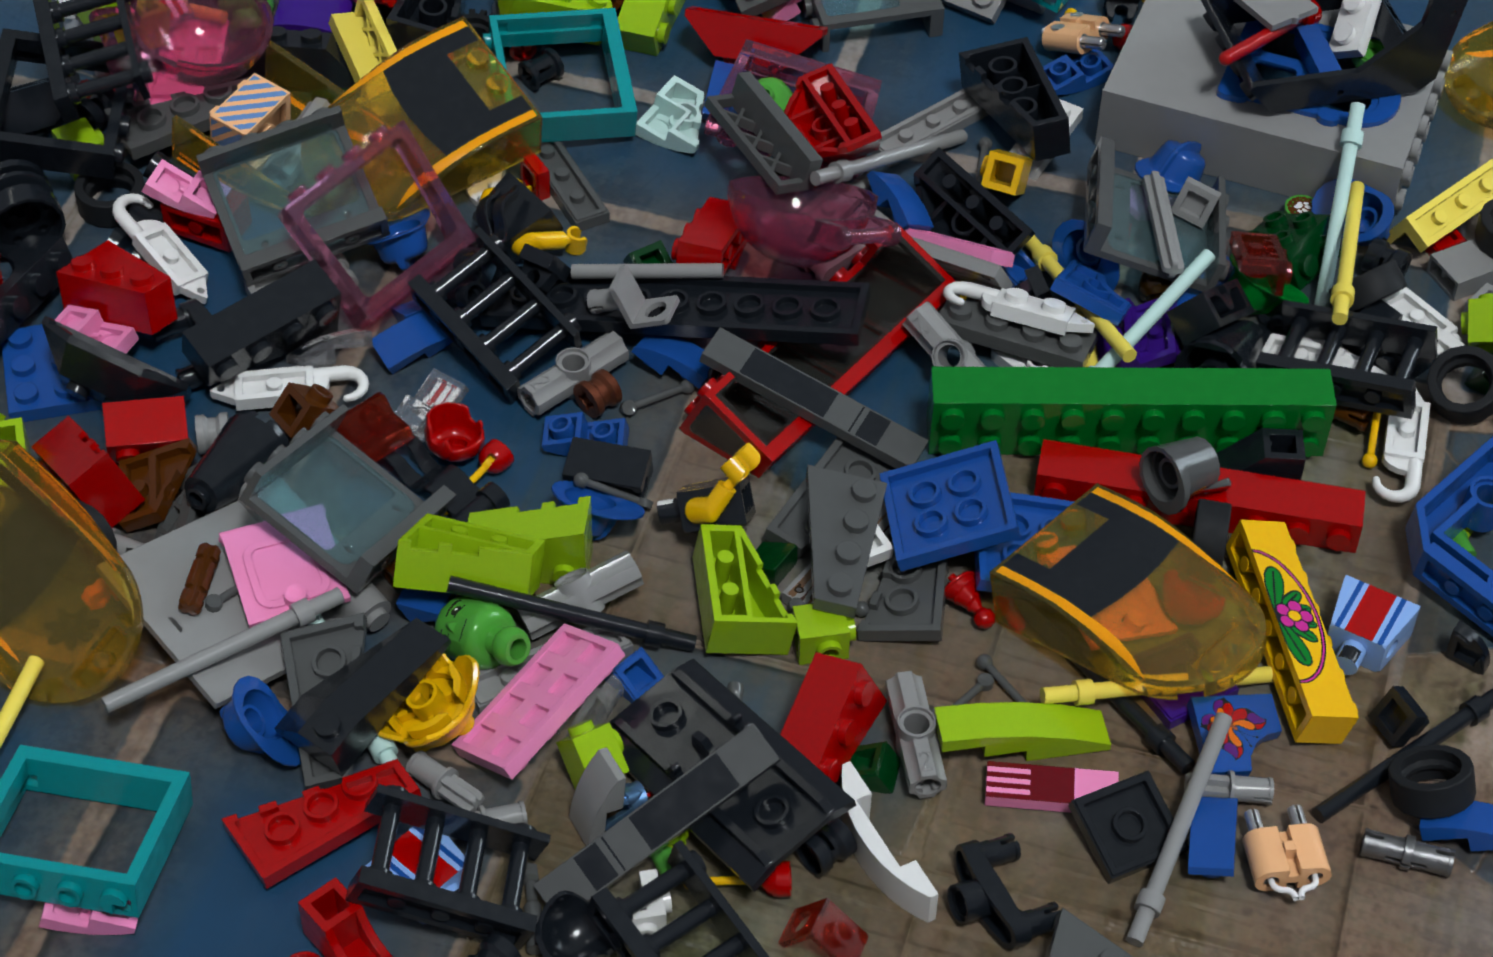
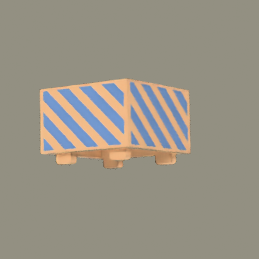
M256 73L247 80H242L232 95L220 106H215L209 112L211 147L216 145L225 146L239 141L246 134L261 133L275 128L283 121L291 120L290 92ZM272 155L233 168L224 173L248 185L262 171Z

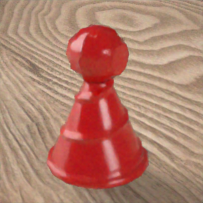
M966 571L958 576L954 573L948 577L950 582L945 586L946 600L965 608L968 612L974 613V623L978 628L987 630L992 627L996 616L991 608L982 606L980 593L976 590L975 573L973 571Z

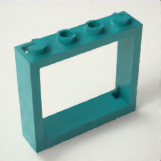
M615 8L489 15L488 33L482 34L484 52H490L491 56H487L489 78L495 77V82H492L493 104L502 105L512 100L503 47L601 41L615 108L536 113V117L505 131V136L516 140V144L635 136L638 111Z
M19 745L0 779V837L26 790L157 812L127 874L0 852V895L139 918L193 806L190 772Z

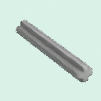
M1152 171L1150 175H1144L1142 179L1161 269L1167 274L1168 278H1175L1176 274L1183 273L1185 266L1165 179L1160 176L1159 171Z

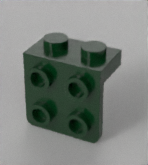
M1284 211L1272 212L1263 218V222L1254 230L1242 235V240L1232 247L1233 253L1244 257L1277 258L1285 282L1302 290L1320 274L1330 214H1314L1311 211L1299 214H1285ZM1340 245V249H1339L1338 258L1340 257V254H1341V245Z

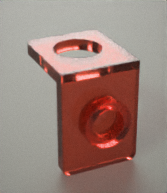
M825 898L796 908L783 931L779 944L785 948L811 939L830 957H860L868 940V935L832 901ZM810 916L806 924L795 932L801 921Z

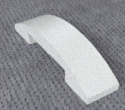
M851 761L842 765L841 789L855 800L856 806L841 815V819L855 838L857 851L854 855L873 883L894 903L927 923L935 920L938 892L916 860L901 867L899 866L869 820L871 791Z

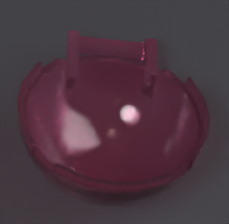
M135 0L130 2L142 60L148 61L152 73L159 72L170 80L183 85L212 87L243 76L262 57L269 45L273 32L274 19L267 0ZM118 6L95 9L89 15L90 23L118 15ZM114 32L100 35L104 47L118 43ZM129 56L106 63L110 74L131 69Z
M762 176L733 179L727 185L728 203L733 220L745 241L763 256L784 265L811 267L837 259L849 252L854 245L876 243L887 247L896 246L901 240V229L896 222L875 217L878 196L869 190L857 186L829 182L819 185L818 189L776 195ZM779 176L781 180L791 179L789 176Z

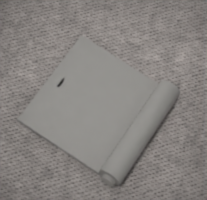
M279 479L258 495L259 499L280 516L306 510ZM246 482L241 487L239 498L247 486ZM239 498L238 501L119 555L127 567L115 558L98 565L97 571L175 663L249 629L239 594L223 602L221 610L214 613L209 612L205 608L206 598L203 600L204 604L201 612L196 616L182 613L178 609L182 590L185 589V582L193 560L196 559V552L202 543L207 542L210 545H217L221 550L217 568L214 570V576L207 596L210 594L220 595L236 585L225 549L218 540L219 533L265 521L240 501ZM331 538L333 547H335L337 543ZM370 582L358 594L348 588L351 597L350 602L342 603L321 613L326 622L364 612L367 618L366 632H375L388 622L391 603ZM296 625L285 631L298 629L299 627ZM280 633L187 677L209 703L217 709L232 699L233 687L238 679L252 676L259 678L266 684L286 674Z

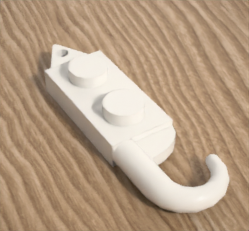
M130 193L118 197L113 204L112 214L116 222L132 239L134 248L149 265L171 278L173 294L175 296L183 294L191 299H197L202 304H206L208 299L206 283L209 273L166 222L162 223L153 219L136 222L126 210V207L132 203L144 205L148 209H152L154 204L147 197L140 194Z
M967 281L949 283L943 289V296L947 301L959 306L964 305L965 300L956 295L980 300L982 307L991 312L990 316L1063 336L1067 332L1093 333L1095 323L1075 313L1076 308L1067 306L1064 301L1056 298L1041 299L1030 296L1027 291L1019 288H1002L999 290Z
M313 365L244 371L211 388L209 391L211 398L235 405L236 411L273 408L289 382L307 386L318 384L329 390L330 382L354 381L358 384V387L352 393L343 396L345 402H352L362 398L367 393L370 383L367 375L361 369L354 366L341 365L313 368Z
M1417 389L1416 409L1412 419L1387 415L1382 463L1388 470L1405 476L1404 488L1401 490H1390L1381 484L1378 476L1372 478L1375 492L1381 498L1394 503L1412 500L1417 496L1421 488L1430 403L1424 402Z

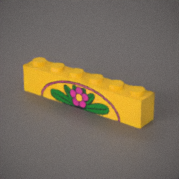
M1240 519L1226 544V550L1267 665L1272 668V679L1295 743L1342 744L1359 718L1358 709L1352 701L1345 682L1344 672L1340 668L1332 648V640L1327 635L1320 616L1319 606L1313 598L1307 574L1299 561L1295 542L1291 539L1285 522Z

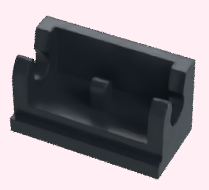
M573 437L562 473L563 480L573 481L577 473L583 472L591 480L605 485L632 489L637 493L636 496L645 498L653 474L651 450Z

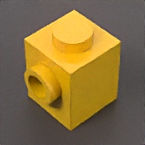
M1001 149L990 150L989 155L984 157L981 165L980 176H983L981 185L1014 196L1024 194L1033 158Z

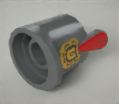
M1197 436L1152 446L1142 453L1139 466L1143 486L1152 503L1161 512L1168 515L1181 512L1186 507L1189 498L1198 493L1221 492L1231 487L1229 478L1218 481L1220 475L1219 459L1212 445L1204 438Z

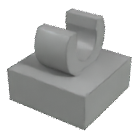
M1188 176L1171 208L1172 213L1203 229L1222 193Z

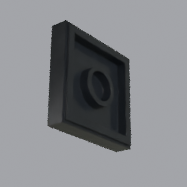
M1149 770L1071 800L1068 805L1108 884L1155 866L1174 819ZM1186 840L1183 843L1179 856L1185 854L1189 849Z

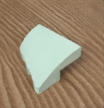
M674 75L656 94L654 104L637 121L635 135L666 149L684 153H695L699 146L698 136L702 120L701 109L704 92Z

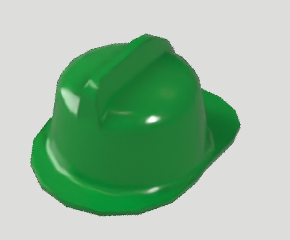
M1237 253L1230 254L1229 259L1234 267L1227 282L1238 279L1255 311L1252 314L1269 313L1284 300L1309 304V298L1298 288L1266 272L1250 259Z

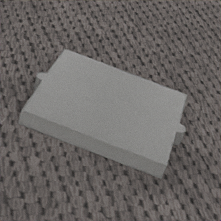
M1234 0L1271 32L1289 24H1298L1299 20L1318 13L1319 9L1311 0Z

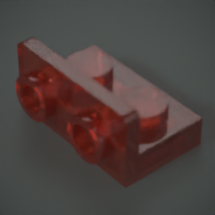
M1232 231L1229 245L1239 271L1253 278L1266 277L1273 295L1282 296L1284 284L1289 285L1291 282L1292 262H1288L1286 249L1282 248L1277 235Z
M377 392L348 410L337 429L338 433L375 462L415 438L409 425L393 412L386 396L381 392ZM323 444L321 446L329 463L347 480L361 472L358 467L330 445Z

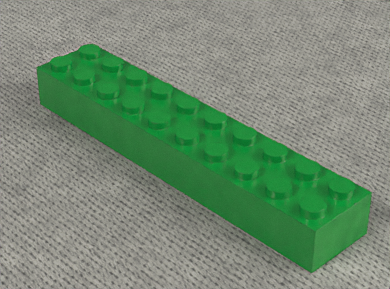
M931 366L926 416L927 438L929 440L928 454L945 455L997 440L1001 455H1040L1043 439L1142 455L1148 447L1197 436L1206 439L1217 453L1261 428L1303 430L1305 456H1323L1337 404L1330 369Z

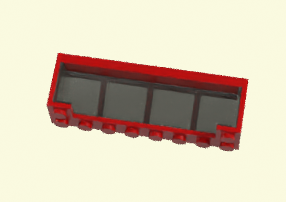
M897 222L886 232L879 228L865 242V247L851 260L854 266L850 270L843 266L829 280L870 283L871 296L859 346L760 341L757 346L761 350L848 396L912 336L903 325L906 317L927 301L939 311L947 301L943 296L944 287L949 283L956 282ZM730 371L726 375L722 374L717 379L712 377L697 392L698 396L685 408L684 412L688 416L679 429L727 460L733 457L746 443H751L759 452L761 458L758 466L750 471L757 478H760L816 426L736 382L737 378Z

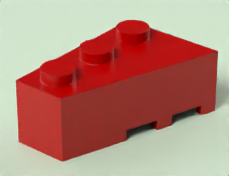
M709 196L702 208L696 209L692 222L686 223L683 235L674 240L671 259L675 260L676 263H723L724 276L728 269L735 270L749 238L752 205Z
M109 240L88 253L73 258L71 263L56 271L64 309L68 305L99 310L104 322L134 327L135 331L154 335L178 319L171 278Z
M815 652L780 735L836 783L842 774V765L850 761L887 700L861 663Z

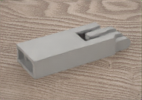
M1475 238L1430 255L1426 272L1453 301L1476 293L1487 282L1493 285V259L1481 251Z

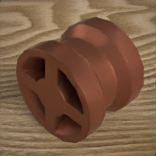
M604 369L597 370L592 374L591 380L580 381L573 388L574 397L579 407L592 418L602 415L605 407L615 406L622 401V391L617 380Z

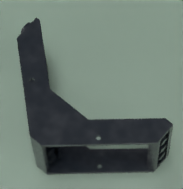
M1201 0L1207 11L1203 14V17L1211 29L1219 33L1215 40L1223 51L1242 41L1234 26L1235 23L1257 21L1234 0ZM1343 0L1315 1L1320 5L1322 11L1340 9ZM1382 0L1374 30L1385 48L1358 68L1264 80L1250 54L1229 66L1239 78H1243L1244 81L1240 83V87L1245 95L1252 102L1258 99L1271 113L1418 92L1436 79L1468 0H1429L1421 21L1408 31L1405 29L1389 0Z

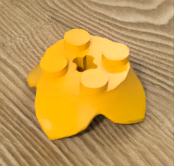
M443 653L379 731L377 736L403 743L415 752H426L431 748L445 745L457 736L470 732L475 722L472 714L475 709V694L480 674L477 660L470 655H460L455 661H451Z

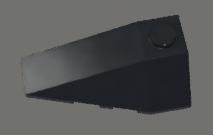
M415 618L301 695L276 725L275 731L341 776H344L449 647L451 640L418 618Z

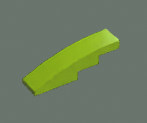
M1030 702L972 703L934 707L936 730L942 752L982 747L984 757L1024 752L1025 760L1032 761L1111 750V742L1101 710L1063 704Z

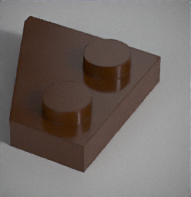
M190 438L119 461V468L145 498L144 502L119 522L126 533L165 520L197 453V447Z

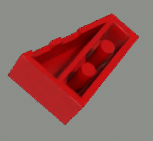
M69 415L31 446L41 458L36 465L52 481L58 478L60 481L56 485L71 500L78 499L94 507L104 516L111 528L145 501V498L104 449L101 450L96 441L89 438L88 434Z

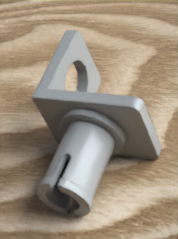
M627 265L620 266L609 288L592 289L587 294V306L591 308L590 312L592 314L620 310L630 329L668 324L680 302L677 295L645 299ZM666 306V309L661 314L648 317L649 313L654 309Z

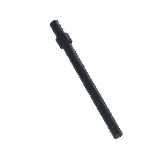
M450 575L446 592L641 639L643 640L642 644L660 648L662 644L693 652L696 645V635L665 628V623L653 620L643 623Z
M1025 597L1020 602L1028 618L1088 679H1092L1093 682L1114 681L1033 598ZM1130 696L1108 698L1145 735V742L1156 754H1163L1182 774L1192 770L1195 761L1175 742L1176 736L1163 723L1157 724Z
M1493 688L1482 696H1472L1460 704L1458 712L1312 808L1313 817L1319 823H1324L1388 780L1390 763L1401 752L1418 746L1440 745L1468 725L1476 726L1488 718L1490 710L1493 709Z

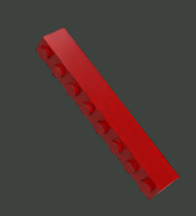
M1043 439L1034 496L1080 502L1094 489L1099 487L1139 506L1166 523L1191 527L1194 525L1199 499L1230 503L1232 508L1228 533L1234 532L1240 519L1285 522L1290 537L1295 544L1356 553L1363 528L1366 495L1364 490L1220 467L1218 481L1229 478L1231 487L1228 490L1198 493L1189 498L1186 507L1181 512L1168 515L1161 512L1152 503L1143 486L1139 466L1142 455Z

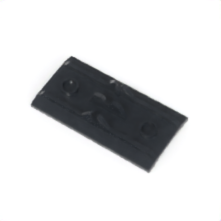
M691 659L673 669L609 721L612 728L622 738L624 744L623 756L629 768L628 773L636 781H639L652 796L663 790L749 725L755 724L781 761L688 829L754 892L775 871L776 866L829 821H834L856 806V802L851 796L695 659Z

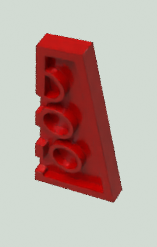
M395 759L342 778L341 784L326 789H320L319 786L302 791L303 797L277 805L275 800L258 806L259 812L238 818L237 814H233L221 820L231 839L265 888L268 889L379 824L381 816L364 811L366 802L379 784L384 786H400L409 793L421 796V792L399 760Z

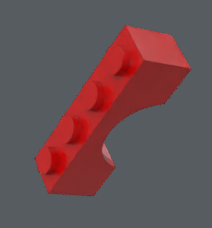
M336 877L298 902L303 933L325 957H393L372 928L363 906L345 901L347 889Z

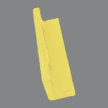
M357 0L354 12L331 14L329 26L355 84L376 67L398 53L374 0ZM383 71L358 87V91L374 126L408 123L409 117L394 96Z
M1493 158L1394 226L1389 231L1390 237L1387 240L1389 244L1407 234L1419 252L1422 253L1480 213L1484 204L1493 199Z

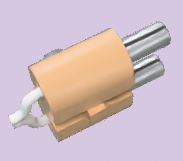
M1069 12L1060 17V21H1054L1045 26V28H1042V45L1047 51L1083 55L1092 49H1105L1108 36L1122 38L1126 30L1123 25L1110 24L1105 16L1083 14V12Z
M1296 804V806L1292 805L1288 808L1287 813L1291 825H1288L1287 831L1279 832L1277 826L1263 827L1259 811L1257 809L1247 810L1244 813L1248 832L1243 836L1242 843L1254 885L1258 890L1287 893L1292 897L1293 901L1304 900L1307 891L1314 890L1317 886L1330 880L1332 872L1318 827L1307 823L1301 805ZM1287 883H1295L1296 889L1300 888L1298 894L1294 889L1286 887Z

